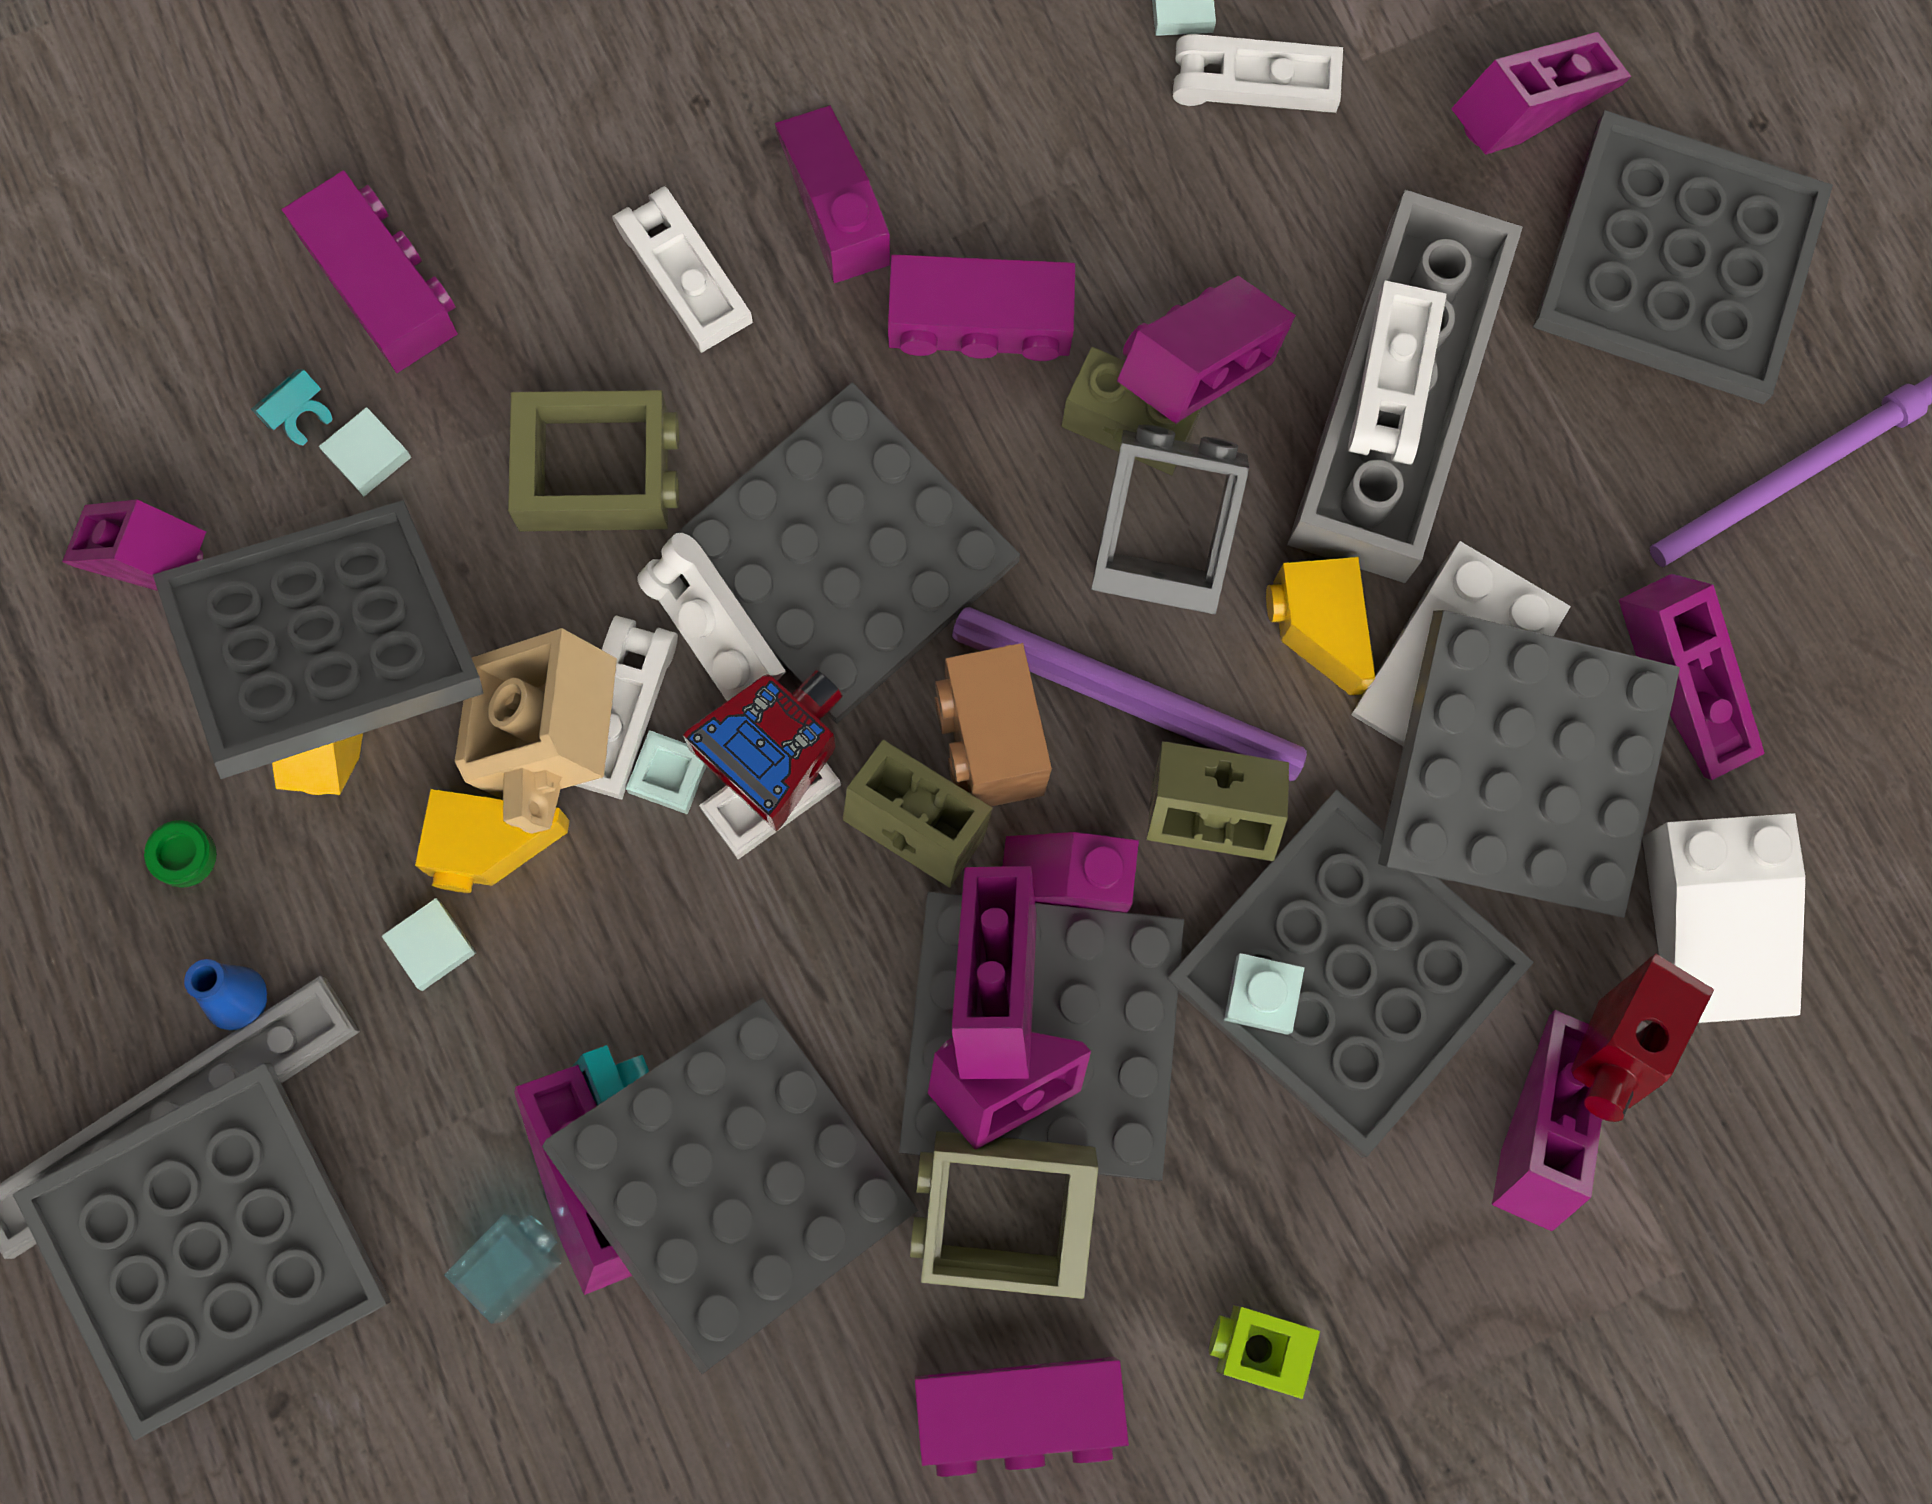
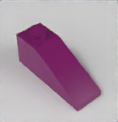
M1598 32L1495 59L1451 109L1463 124L1467 137L1487 155L1523 143L1624 85L1632 76Z
M831 105L775 123V130L833 283L835 284L889 266V230L870 181Z
M1669 574L1618 599L1636 656L1680 667L1670 717L1703 776L1709 780H1714L1765 754L1714 584Z
M1554 1010L1548 1017L1504 1140L1492 1200L1493 1206L1550 1231L1555 1230L1592 1197L1602 1119L1590 1113L1584 1105V1100L1590 1088L1576 1080L1571 1072L1589 1024L1557 1010Z
M579 1065L516 1086L514 1094L555 1227L583 1294H589L631 1277L632 1275L542 1148L547 1138L597 1106Z

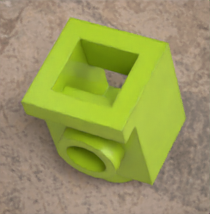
M1233 1305L1230 1318L1219 1315L1216 1320L1210 1340L1209 1355L1219 1358L1216 1369L1218 1373L1303 1399L1320 1331ZM1255 1335H1261L1268 1344L1267 1355L1260 1361H1252L1246 1354V1343Z

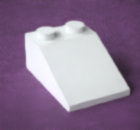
M1460 541L1439 568L1375 674V680L1364 692L1351 715L1404 746L1433 611L1445 610L1554 636L1571 606Z
M1795 813L1667 822L1644 835L1642 840L1659 956L1714 989L1698 1023L1800 1015L1805 871Z

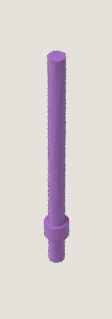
M1932 375L1915 386L1905 384L1886 395L1882 399V406L1650 547L1652 558L1659 566L1665 567L1892 427H1906L1927 413L1928 405L1932 404Z

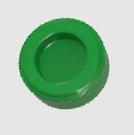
M183 820L170 821L158 827L148 838L144 850L145 863L150 873L158 880L179 888L190 887L203 881L212 871L217 855L212 837L199 826Z

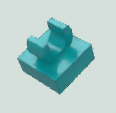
M303 369L294 371L251 408L268 428L275 430L282 424L286 436L294 443L302 446L308 442L304 434L296 426L297 417L302 412L312 411L326 425L332 421L331 413L325 405L318 401L309 400L321 388Z
M608 1045L582 1054L573 1064V1066L579 1065L597 1106L649 1072L643 1055L615 1065Z

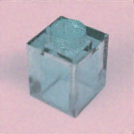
M504 1214L444 1276L491 1324L504 1322L562 1262L551 1251L557 1244V1240L537 1219L529 1214L521 1221L516 1215Z

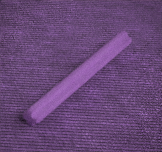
M971 607L964 608L956 620L952 637L960 643L979 651L1023 643L1030 672L1214 750L1289 762V781L1296 780L1305 764L1307 751L1302 746Z

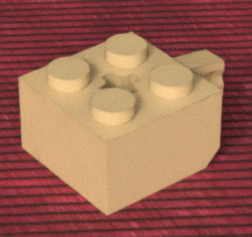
M563 628L472 657L484 694L463 700L455 763L464 781L503 799V821L531 834L551 829L560 789L603 778L605 771L617 658Z

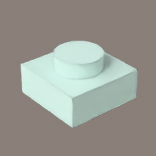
M1241 953L1237 955L1224 1021L1287 1035L1292 1033L1304 967Z

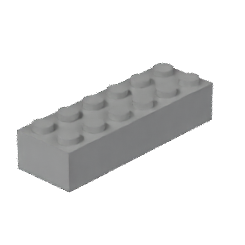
M1404 190L1388 225L1287 545L1328 559L1358 557L1360 569L1402 583H1406L1421 563L1523 228L1522 226ZM1385 280L1447 294L1419 444L1411 465L1392 461V454L1370 450L1368 455L1348 451L1349 437L1355 419L1379 291ZM1379 410L1377 425L1398 429L1401 415Z

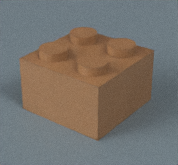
M1023 643L946 658L945 679L935 681L937 693L935 706L941 733L953 732L955 742L949 743L950 758H948L952 783L991 807L1044 796L1052 767Z

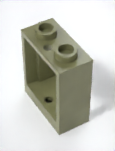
M662 390L511 392L508 512L519 532L668 529V508L679 507L677 471H668V450L679 449L678 413L668 412ZM646 422L645 494L545 496L546 424Z
M936 1131L934 1153L920 1152L916 1192L930 1194L927 1218L914 1216L910 1258L923 1259L921 1283L1084 1299L1099 1168L1096 1148L1092 1146L998 1137L975 1150L961 1133ZM950 1162L1065 1174L1057 1256L942 1245Z

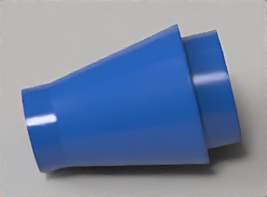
M203 959L195 962L186 972L184 985L187 992L196 999L209 1021L221 1029L237 1030L246 1027L265 1010L267 1003L266 984L261 975L251 968L221 964L211 959Z

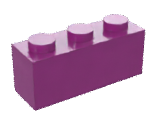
M343 170L281 209L298 238L396 374L458 334L448 315V312L456 308L455 304L435 276L425 282L416 270L415 266L420 264L422 260L406 235L401 230L391 235L381 222L389 217V215L368 184L358 190Z
M891 255L888 314L889 348H899L904 353L915 356L931 355L936 350L961 351L968 357L978 359L990 358L997 353L1022 354L1025 358L1033 361H1050L1058 356H1069L1074 332L1075 263Z
M1236 276L1216 288L1208 287L1198 298L1183 306L1180 304L1175 305L1165 316L1150 324H1140L1131 333L1124 345L1123 354L1127 358L1117 382L1176 424L1271 366L1296 315L1240 276Z
M1031 866L964 867L952 1016V1035L960 1079H1029L1037 925Z
M1115 1357L915 1376L922 1466L936 1465V1475L939 1477L977 1473V1461L1004 1458L1006 1470L1038 1468L1046 1465L1045 1454L1071 1451L1073 1463L1102 1462L1114 1459L1112 1447L1129 1446L1120 1360Z

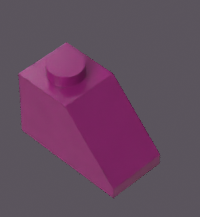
M138 499L84 505L62 562L75 568L158 591L153 574L203 560V551L200 547L206 531Z
M1077 832L1006 836L1002 867L1031 866L1035 903L1127 913L1133 901L1139 840Z
M1031 1032L1029 1079H960L952 1037L934 1054L928 1094L972 1147L977 1150L1081 1092L1091 1050L1082 1041Z

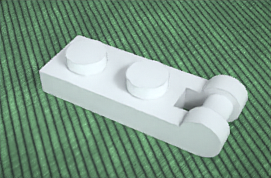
M1199 34L1182 36L1176 42L1175 59L1181 66L1180 74L1174 78L1173 99L1177 103L1196 106L1209 101L1336 113L1341 100L1343 47ZM1208 64L1221 65V74L1204 73V67Z
M663 186L648 195L650 200L648 203L634 211L626 207L612 215V218L622 238L632 248L702 353L752 324V315L675 198ZM661 223L668 227V229L652 238L647 233V231Z
M1384 281L1379 291L1355 419L1349 437V452L1368 455L1370 450L1392 454V461L1409 465L1413 463L1422 429L1446 293ZM1379 410L1401 415L1398 429L1377 425Z
M684 533L674 534L661 550L662 558L649 561L639 572L637 578L641 589L651 598L659 600L726 701L764 675L769 674L775 680H778L786 672L701 546L689 535ZM681 574H683V576L686 578V580H687L688 583L690 584V586H689L688 588L685 586V584L683 583V581L680 579L679 576H680Z
M617 615L613 618L602 647L603 651L617 658L604 777L574 786L623 799L664 675L671 664L676 650L677 633L657 628L655 633L636 628V621ZM628 652L646 656L641 670L622 664Z

